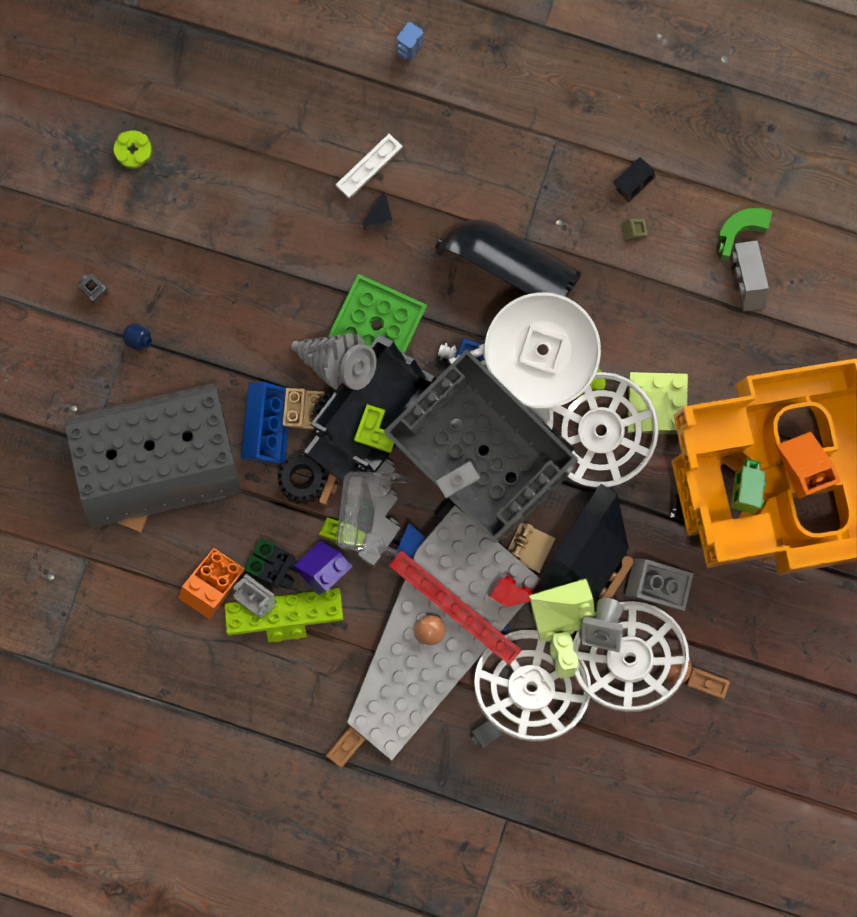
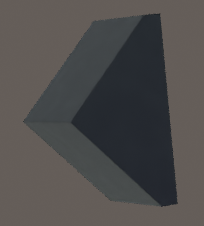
M381 194L363 223V229L366 231L392 225V216L386 194Z

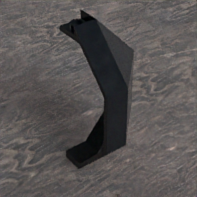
M600 484L531 595L583 579L587 580L593 598L601 594L629 549L618 494Z

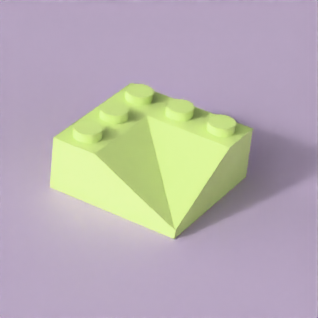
M630 372L628 379L638 385L653 404L658 419V434H677L673 415L687 406L688 374ZM628 386V401L632 403L637 413L649 410L641 396ZM628 409V417L633 416L630 410ZM652 418L642 420V433L653 434ZM635 423L627 426V433H636Z
M586 579L530 595L533 621L540 642L551 641L554 634L568 632L571 635L575 631L581 630L584 616L595 618L594 601Z

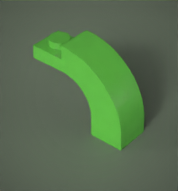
M749 208L731 216L722 227L717 239L723 241L718 253H721L720 260L728 261L734 238L739 233L753 230L766 234L773 211L762 208Z

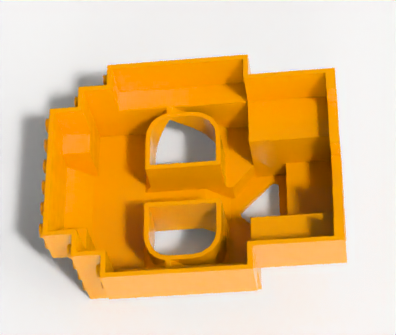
M857 359L747 376L736 385L738 398L685 406L673 415L682 453L671 462L687 535L700 534L707 568L761 559L762 562L775 560L778 575L857 561ZM808 406L813 411L817 420L823 450L833 462L841 480L840 483L830 488L814 493L820 494L833 491L840 519L839 530L820 534L808 532L800 525L793 498L798 496L776 445L780 444L777 430L779 417L784 413ZM745 458L760 461L759 470L765 472L766 486L762 495L764 504L754 514L742 511L737 519H733L721 465H725L734 472H737L742 468Z

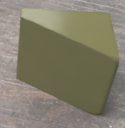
M644 218L628 219L622 223L625 240L648 237Z

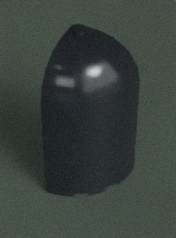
M484 219L468 220L454 227L445 239L440 238L435 246L437 248L436 254L441 256L444 251L456 254L526 294L548 292L567 297L568 291L573 290L582 275V272L500 225Z

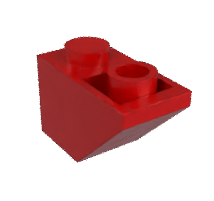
M506 575L505 578L499 577L488 597L505 607L530 602V595L533 591L524 585L522 588L516 586V581Z

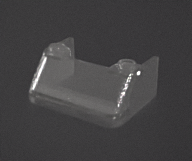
M349 472L346 474L343 480L336 538L338 546L346 550L362 553L397 556L400 551L385 547L382 537L372 535L376 497H386L391 492L392 483H410V479L398 473Z

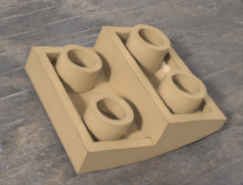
M286 388L283 426L315 430L311 425L313 419H315L313 411L316 408L314 405L326 393Z

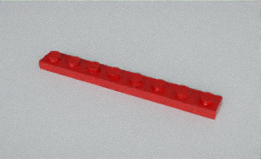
M400 551L388 565L509 666L522 651L404 552Z

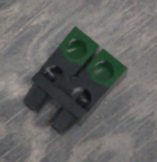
M261 537L253 551L254 555H251L244 568V572L278 589L281 587L290 590L294 580L286 577V574L289 570L299 574L293 567L298 560L295 559L294 555L289 554Z

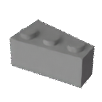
M758 241L735 243L731 257L732 262H735L736 265L735 275L738 278L743 311L766 308L769 287Z

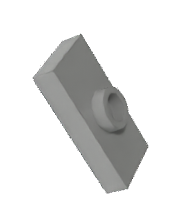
M470 461L438 479L436 482L447 499L480 480V477Z

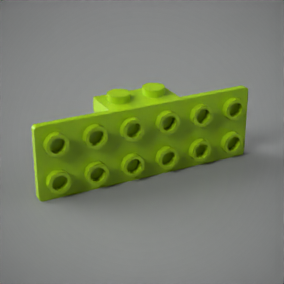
M339 588L329 589L320 595L312 591L274 596L276 606L261 619L237 601L225 603L227 635L266 631L268 642L306 638L305 625L343 620Z

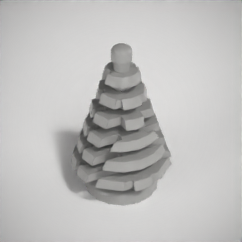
M353 333L321 337L319 339H304V341L296 340L291 344V349L297 352V355L304 363L313 367V371L334 390H337L342 382L350 389H362L369 384L374 376L376 369L375 352L370 346L365 344V341L358 334L353 335Z

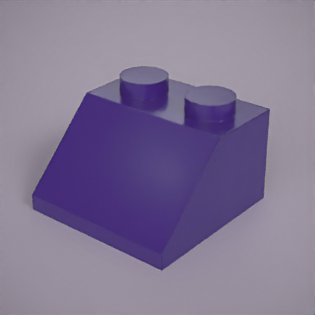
M320 541L293 567L311 588L320 595L329 590L353 566L339 551Z

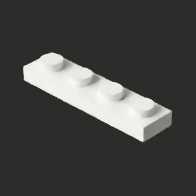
M388 134L336 184V187L350 199L402 149V145Z

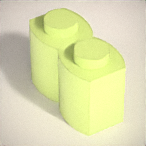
M568 632L554 634L550 643V653L555 660V671L560 679L572 677L578 667V657L573 650L572 637Z

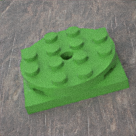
M358 274L328 337L353 333V335L358 334L367 346H371L380 334L394 341L399 351L405 354L427 305ZM374 321H379L382 324V328L380 330H373L371 324Z

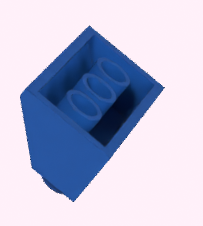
M266 382L249 384L241 459L257 463L280 465L285 463L289 428L283 426L286 388Z

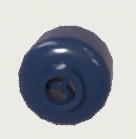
M140 324L128 325L123 332L125 345L137 351H142L151 345L150 330Z

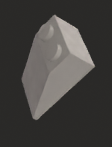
M634 558L625 596L685 611L694 573L647 559Z

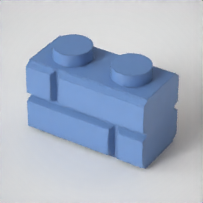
M408 22L403 31L397 36V55L404 60H413L423 46V30Z

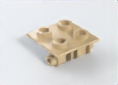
M521 523L507 551L527 568L540 573L556 538L533 528L528 523Z

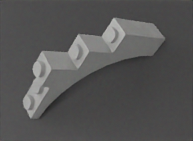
M387 458L374 475L368 472L364 474L360 471L371 497L372 518L366 542L360 550L358 557L373 568H375L401 531L396 520L391 517L387 519V516L398 502L396 492L390 488L384 489L396 472L395 464Z

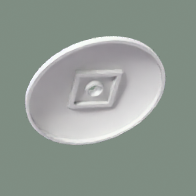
M531 293L508 303L493 319L485 340L487 369L524 406L532 408H553L574 400L590 385L600 363L601 344L593 320L576 302L555 293ZM541 344H545L549 349L545 355H541L537 351V347Z

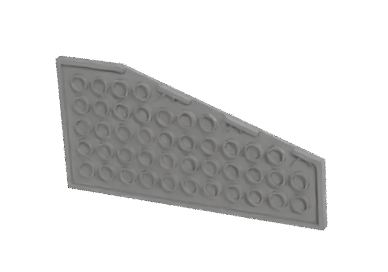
M455 505L418 547L413 561L499 632L503 630L525 604L505 607L488 597L499 577L505 578L507 575L516 581V586L522 588L524 585L532 591L540 580L538 576L498 542L494 543ZM404 580L347 723L389 759L393 760L487 647L408 581ZM429 615L439 617L445 624L446 630L442 641L431 646L419 643L414 635L416 622Z

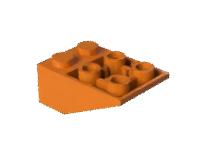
M812 432L776 445L798 499L830 488L841 482L833 462Z
M213 548L184 583L178 599L210 619L243 574L244 568Z

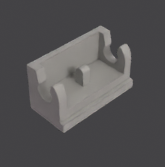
M247 574L233 588L236 591L233 599L260 619L276 606L274 594Z

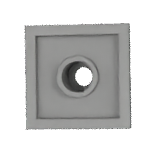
M611 598L598 600L596 617L584 616L582 644L620 653L623 624H618L617 622L624 610L620 602Z

